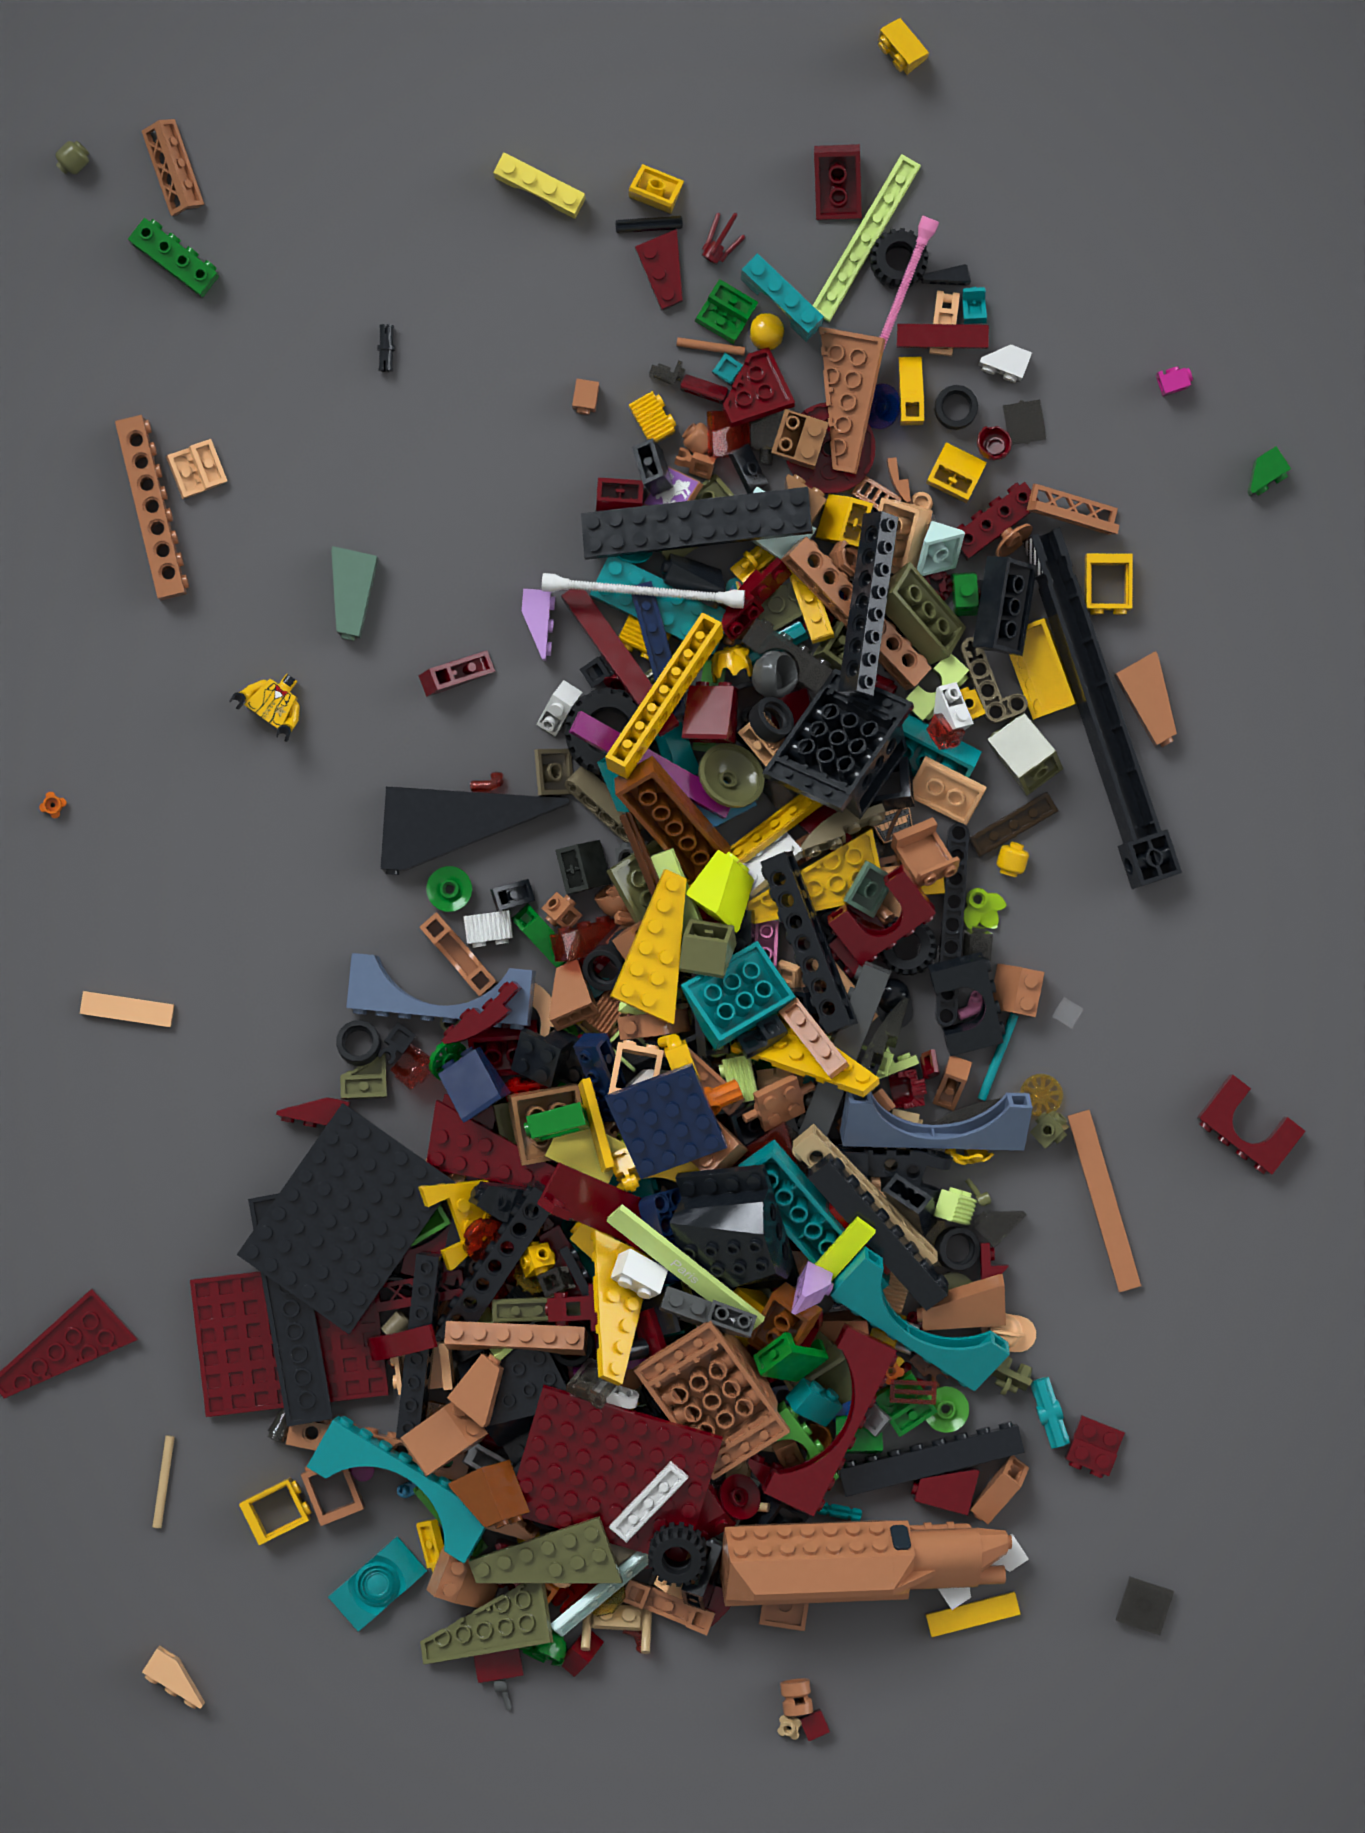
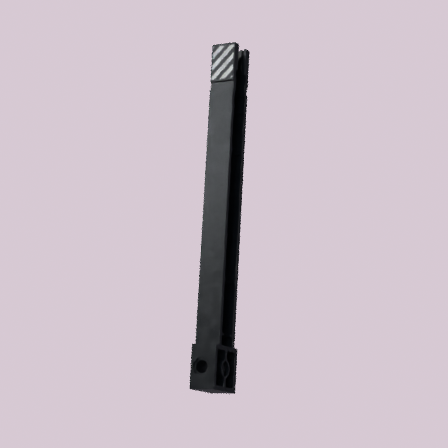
M1060 527L1052 529L1051 532L1041 536L1039 534L1032 535L1022 542L1029 563L1037 566L1035 580L1038 582V590L1123 844L1117 847L1131 889L1182 873L1173 843L1168 829L1161 831L1077 577L1072 570L1073 565Z

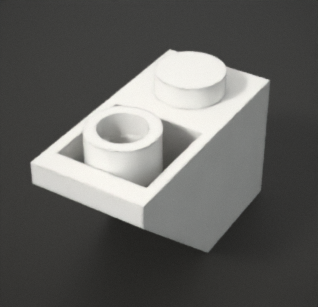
M1008 345L981 357L978 366H981V370L994 375L996 372L1004 375L1003 379L1016 383L1017 380L1021 382L1032 352L1014 345Z
M563 680L551 696L536 725L556 736L565 723L571 708L578 702L583 692Z
M957 682L936 688L933 718L941 738L960 734L974 724Z

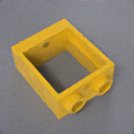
M1087 553L1085 555L1084 600L1088 611H1090L1091 615H1102L1104 611H1113V615H1126L1127 611L1132 609L1133 554ZM1092 565H1124V604L1092 603Z
M291 1477L239 1503L258 1545L310 1520L309 1514L312 1511L306 1501L302 1502L299 1495L302 1493L300 1486L296 1480L292 1481ZM287 1486L301 1517L266 1533L252 1503Z

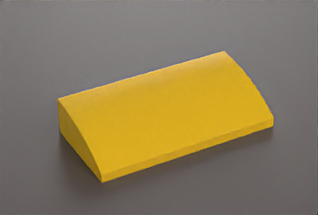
M1047 618L1029 623L1023 656L1010 654L1009 656L1034 720L1071 707L1077 703Z

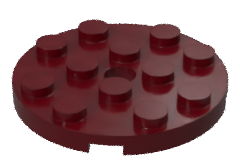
M826 402L813 405L801 413L828 422L829 413ZM869 423L867 424L857 474L833 469L832 457L825 453L823 449L826 443L831 442L829 426L815 469L803 467L786 460L790 472L793 476L796 474L806 481L805 485L809 488L816 487L824 494H838L854 488L867 476L875 457V438Z

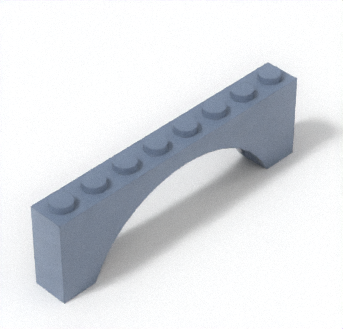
M352 953L346 1008H352L353 1013L366 1014L367 1010H373L377 1016L389 1017V1012L398 1013V1018L411 1019L412 1014L420 1015V1020L434 1021V1017H443L442 1022L456 1023V1020L460 1019V1015L468 1008H478L482 1012V1006L490 998L494 1000L500 994L498 990L505 982L511 983V981H515L522 989L506 1004L512 1012L494 1027L501 1028L502 1023L511 1024L510 1029L522 1030L524 1025L531 1026L536 971L509 968L503 979L483 996L467 1003L442 1006L423 1002L403 991L387 974L379 956Z
M871 1091L865 1097L846 1092L840 1135L842 1145L850 1147L1024 1151L1033 1107L1029 1093H1006L995 1105L975 1117L951 1124L928 1125L910 1122L891 1114L877 1102Z

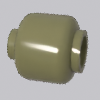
M77 140L75 142L67 141L55 154L56 159L59 161L56 166L64 174L69 171L71 174L76 175L89 163L88 155L90 153Z

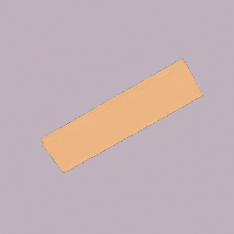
M83 991L80 1014L171 1027L174 1004Z

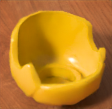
M762 313L753 319L750 328V339L757 348L765 349L769 347L770 350H774L782 343L784 324L778 316L771 313Z

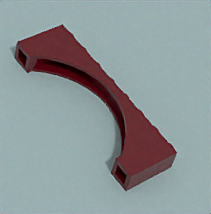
M844 1323L834 1343L845 1356L852 1385L851 1405L844 1426L832 1443L813 1458L788 1468L778 1470L771 1468L762 1486L765 1494L811 1516H814L816 1511L819 1512L822 1509L825 1501L823 1497L826 1491L832 1489L835 1482L833 1477L837 1470L840 1471L845 1463L844 1455L847 1449L851 1450L855 1443L856 1437L854 1435L856 1431L863 1427L868 1408L871 1409L875 1404L877 1398L875 1394L878 1388H882L886 1382L887 1375L885 1374L888 1368L893 1367L897 1360V1350L893 1346Z

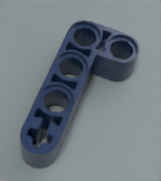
M679 1188L642 1197L638 1205L641 1219L677 1247L670 1221L673 1217L672 1211L676 1210L681 1200ZM652 1258L654 1262H656L657 1264L661 1265V1264H660L659 1262H657L654 1258ZM668 1270L664 1285L681 1282L682 1280Z

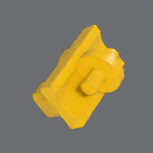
M757 545L750 552L745 551L743 553L744 557L733 565L730 570L744 583L755 569L761 573L776 558Z

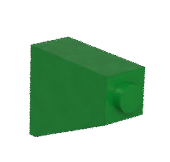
M528 903L511 918L556 968L570 960L573 954L572 950Z

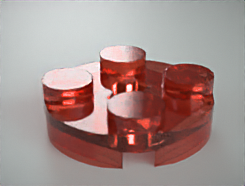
M488 1216L489 1218L476 1219L467 1227L464 1233L465 1245H463V1249L475 1261L479 1258L484 1259L487 1254L484 1252L491 1240L496 1241L499 1236L497 1231L502 1223L492 1216ZM484 1236L488 1237V1239L483 1243L482 1238ZM509 1241L503 1242L502 1245H507Z

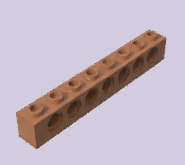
M142 415L117 420L115 424L157 598L161 601L186 595V588H189L186 574L182 575L180 566H184L181 552L177 553L175 544L179 542L176 531H172L170 526L173 517L171 509H166L164 501L168 499L166 488L160 485L159 478L163 476L160 464H155L154 460L157 450L155 443L150 442L148 434L152 433L150 422L145 420ZM135 436H142L143 442L140 446H132V439ZM140 458H147L148 465L143 469L138 468V460ZM146 480H152L154 483L153 488L149 491H145L142 488V484ZM151 502H158V510L154 513L148 512V505ZM157 524L164 525V531L160 535L153 533V528ZM162 546H168L170 549L166 557L158 555V550ZM167 568L175 570V575L171 579L164 578L163 574Z
M806 536L798 540L781 560L847 628L853 585L849 582V577L834 566L833 560L818 549L817 543ZM808 558L813 561V568L808 564ZM824 574L828 576L829 584L824 581ZM840 591L844 593L845 601L840 598ZM884 618L878 662L905 690L914 688L932 668L927 664V659L912 648L911 642L897 632L895 625ZM887 640L892 644V650L887 647ZM902 657L906 658L907 666L903 664Z
M333 1419L290 1426L286 1445L316 1451ZM310 1426H314L318 1430V1437L315 1439L308 1435V1428ZM365 1427V1429L373 1433V1437L389 1442L396 1451L399 1445H404L400 1438H396V1432L388 1431L387 1435L378 1433L379 1429ZM467 1451L455 1458L452 1466L447 1467L444 1465L433 1473L438 1477L443 1476L452 1480L469 1474L470 1468L462 1462Z

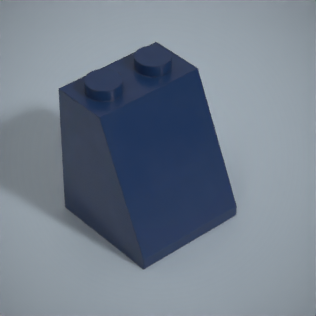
M471 1046L460 1054L462 1056L457 1062L453 1059L442 1066L443 1071L438 1074L463 1123L474 1118L511 1093L481 1047L473 1049Z

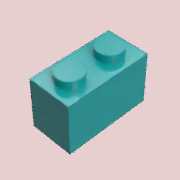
M802 1378L785 1397L795 1413L824 1427L843 1408L838 1400L839 1396L831 1388L825 1389L814 1380L811 1382L805 1378Z

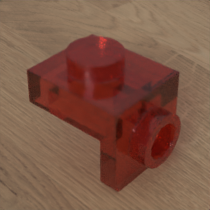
M942 713L934 714L926 729L939 750L958 747L965 734L963 728L953 730Z

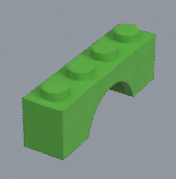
M784 1400L780 1402L777 1411L789 1426L790 1433L777 1441L788 1439L801 1443L807 1450L805 1461L822 1452L825 1447L819 1439L814 1441L811 1437L813 1432L807 1423L801 1424L797 1418L800 1415L795 1413ZM837 1471L833 1477L835 1480L839 1478Z

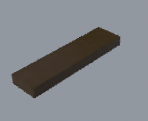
M1045 792L970 836L969 841L980 858L1058 812V809L1048 792Z

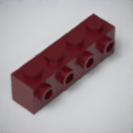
M1018 482L1007 489L1008 495L1002 499L1000 496L996 497L989 503L990 508L984 513L982 510H979L970 517L972 522L966 526L962 523L957 527V529L963 530L965 533L960 553L967 561L1001 536L1007 528L1013 527L1031 513L1026 511L1031 494V489L1026 482H1023L1021 485Z

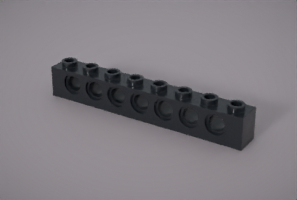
M883 511L865 513L862 518L838 688L839 693L854 698L874 696L898 525L897 516Z
M784 851L761 861L762 875L769 883L770 896L778 907L779 911L777 914L779 920L784 923L786 928L787 941L794 949V960L802 970V980L810 991V1001L819 1015L818 1022L821 1029L825 1031V1034H832L858 1024L793 851ZM782 873L786 877L784 884L780 882V875ZM790 894L794 898V903L792 906H790L788 903V897ZM798 916H800L802 919V925L800 928L796 924V919ZM806 938L810 940V947L808 949L804 945ZM814 959L818 961V969L816 971L812 966ZM822 981L827 985L825 992L820 987ZM831 1002L835 1006L833 1014L829 1011V1004Z
M536 1180L532 1186L528 1184L521 1195L524 1199L520 1205L516 1203L509 1213L512 1217L508 1223L504 1221L497 1231V1234H499L496 1241L491 1240L484 1251L487 1253L483 1260L480 1258L477 1260L472 1269L475 1271L471 1278H465L460 1286L462 1292L459 1296H453L448 1304L450 1310L446 1315L442 1313L435 1324L438 1326L437 1336L445 1339L446 1321H456L453 1318L455 1315H461L464 1318L462 1322H478L550 1214L537 1204L546 1187L544 1184ZM534 1204L539 1210L532 1212L528 1210L527 1206ZM523 1223L526 1229L518 1230L515 1224ZM505 1241H509L514 1245V1247L511 1249H507L502 1245V1243ZM498 1260L501 1266L494 1267L490 1264V1261ZM485 1278L489 1284L481 1285L478 1279ZM474 1297L477 1302L471 1304L465 1298Z
M423 1251L416 1254L408 1330L432 1324L436 1336L437 1326L435 1324L438 1318L444 1264L442 1254ZM434 1348L405 1355L396 1438H401L426 1420Z

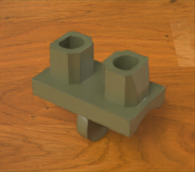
M1007 1357L991 1374L997 1378L995 1384L1002 1387L1000 1394L1005 1396L1007 1391L1016 1393L1018 1388L1026 1391L1027 1387L1032 1383V1379H1030L1032 1367L1020 1364L1017 1372L1009 1369L1013 1359Z

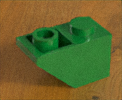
M1277 446L1254 461L1247 492L1249 496L1254 493L1259 496L1269 489L1268 484L1273 481L1278 484L1288 477L1286 473L1291 468Z

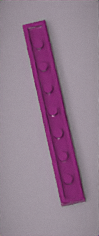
M582 711L577 713L569 733L605 753L609 752L621 734ZM647 749L639 763L653 756L692 802L722 819L727 817L730 807L723 806L714 801L703 789L699 777Z

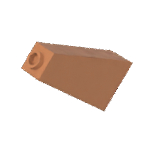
M1155 651L1116 673L1114 677L1154 747L1158 744L1164 747L1174 741L1172 736L1176 735L1177 732L1159 657Z
M997 1274L948 1290V1296L927 1311L922 1306L917 1308V1321L922 1322L923 1331L1006 1326L1003 1274Z

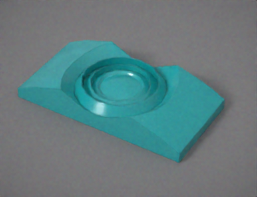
M396 1536L331 1593L328 1598L353 1627L360 1631L428 1570L404 1542Z

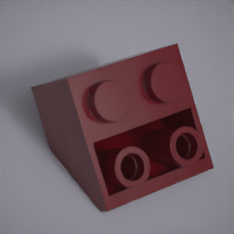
M598 478L596 512L643 506L644 485L642 480Z

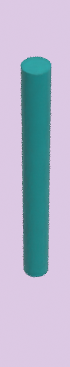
M1013 1013L1009 1015L1005 1025L1006 1034L1002 1035L1004 1043L998 1044L978 1094V1099L983 1101L987 1099L1018 1020V1015Z

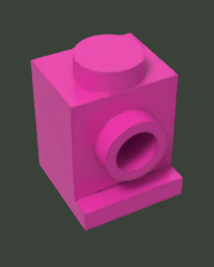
M1178 366L1166 370V374H1163V371H1159L1155 375L1163 397L1188 389L1191 386V381H1193L1190 369H1179Z

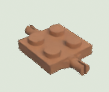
M793 1073L754 1092V1109L742 1114V1118L745 1123H748L758 1117L762 1129L766 1132L805 1113L804 1095L816 1090L815 1085L810 1081L799 1086L798 1078Z

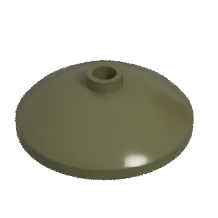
M731 743L718 744L711 747L700 761L698 772L701 785L705 792L717 803L730 808H742L755 802L761 795L764 788L763 769L757 758L747 749Z

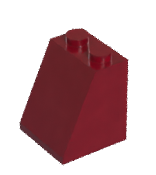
M698 681L695 685H690L687 694L682 739L691 743L736 744L738 688L732 686L731 682H718V686H709V682Z

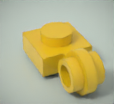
M627 1147L611 1153L614 1162L612 1170L615 1177L618 1178L625 1175V1178L621 1180L626 1192L630 1190L631 1192L636 1191V1188L640 1186L635 1174L630 1175V1172L635 1171L636 1168Z

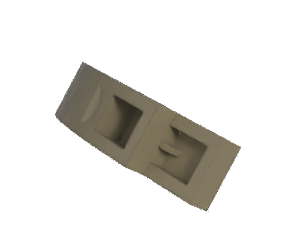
M883 804L868 808L861 819L857 818L846 808L842 813L838 811L816 827L801 845L802 858H813L820 855L824 850L838 849L846 843V833L854 834L865 826L879 825L885 820Z

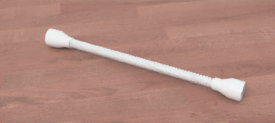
M543 573L542 591L556 592L571 588L587 591L598 590V592L601 590V592L610 591V593L645 594V596L680 597V599L692 598V600H712L713 602L715 600L717 603H723L731 608L740 609L744 608L745 590L733 589L715 594V592L703 593V591L671 590L670 588L669 590L668 588L656 589V587H636L635 585L633 587V585L624 586V584L621 586V584L589 583V581L586 583V581H574L550 573Z

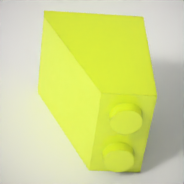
M717 850L685 894L707 915L721 924L733 925L735 933H737L742 923L754 879L748 874L750 869L741 862H738L739 859L730 852L724 854Z

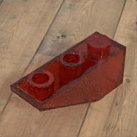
M608 915L595 918L596 922L590 923V921L579 922L576 928H571V926L558 928V933L550 935L555 962H567L587 956L617 925L615 919H610Z

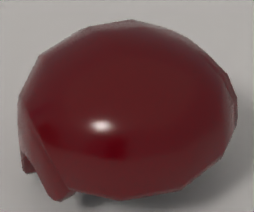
M985 426L979 432L977 447L979 453L984 458L993 461L1005 458L1011 451V437L1007 431L999 426Z

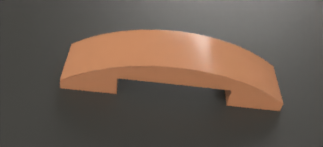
M632 1579L629 1580L621 1600L642 1610L646 1609L686 1625L687 1628L704 1635H708L716 1614L708 1609L704 1611L684 1604L683 1600Z

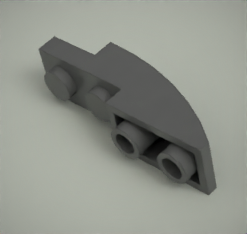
M669 1286L665 1289L659 1308L661 1311L680 1317L679 1320L696 1326L712 1321L721 1333L746 1338L751 1337L757 1315L716 1300L711 1302Z

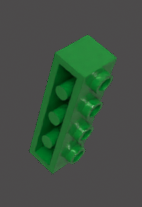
M144 217L128 238L129 242L203 298L219 278V275L215 272L217 267L208 260L202 262L197 258L199 254L189 246L185 249L179 244L181 240L171 232L167 235L161 230L163 226L154 219L148 221Z

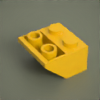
M901 18L880 29L878 38L880 43H878V46L884 54H890L894 59L892 62L899 72L904 71L908 75L928 58L929 52Z
M946 442L926 484L967 504L987 462Z
M828 494L815 538L834 544L845 540L848 542L846 547L853 546L858 550L863 514L871 513L873 503L853 497Z

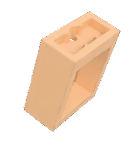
M624 1040L623 1043L618 1042L609 1093L621 1089L616 1088L622 1052L656 1058L653 1077L660 1075L664 1050H659V1047L655 1045L638 1046L636 1042Z

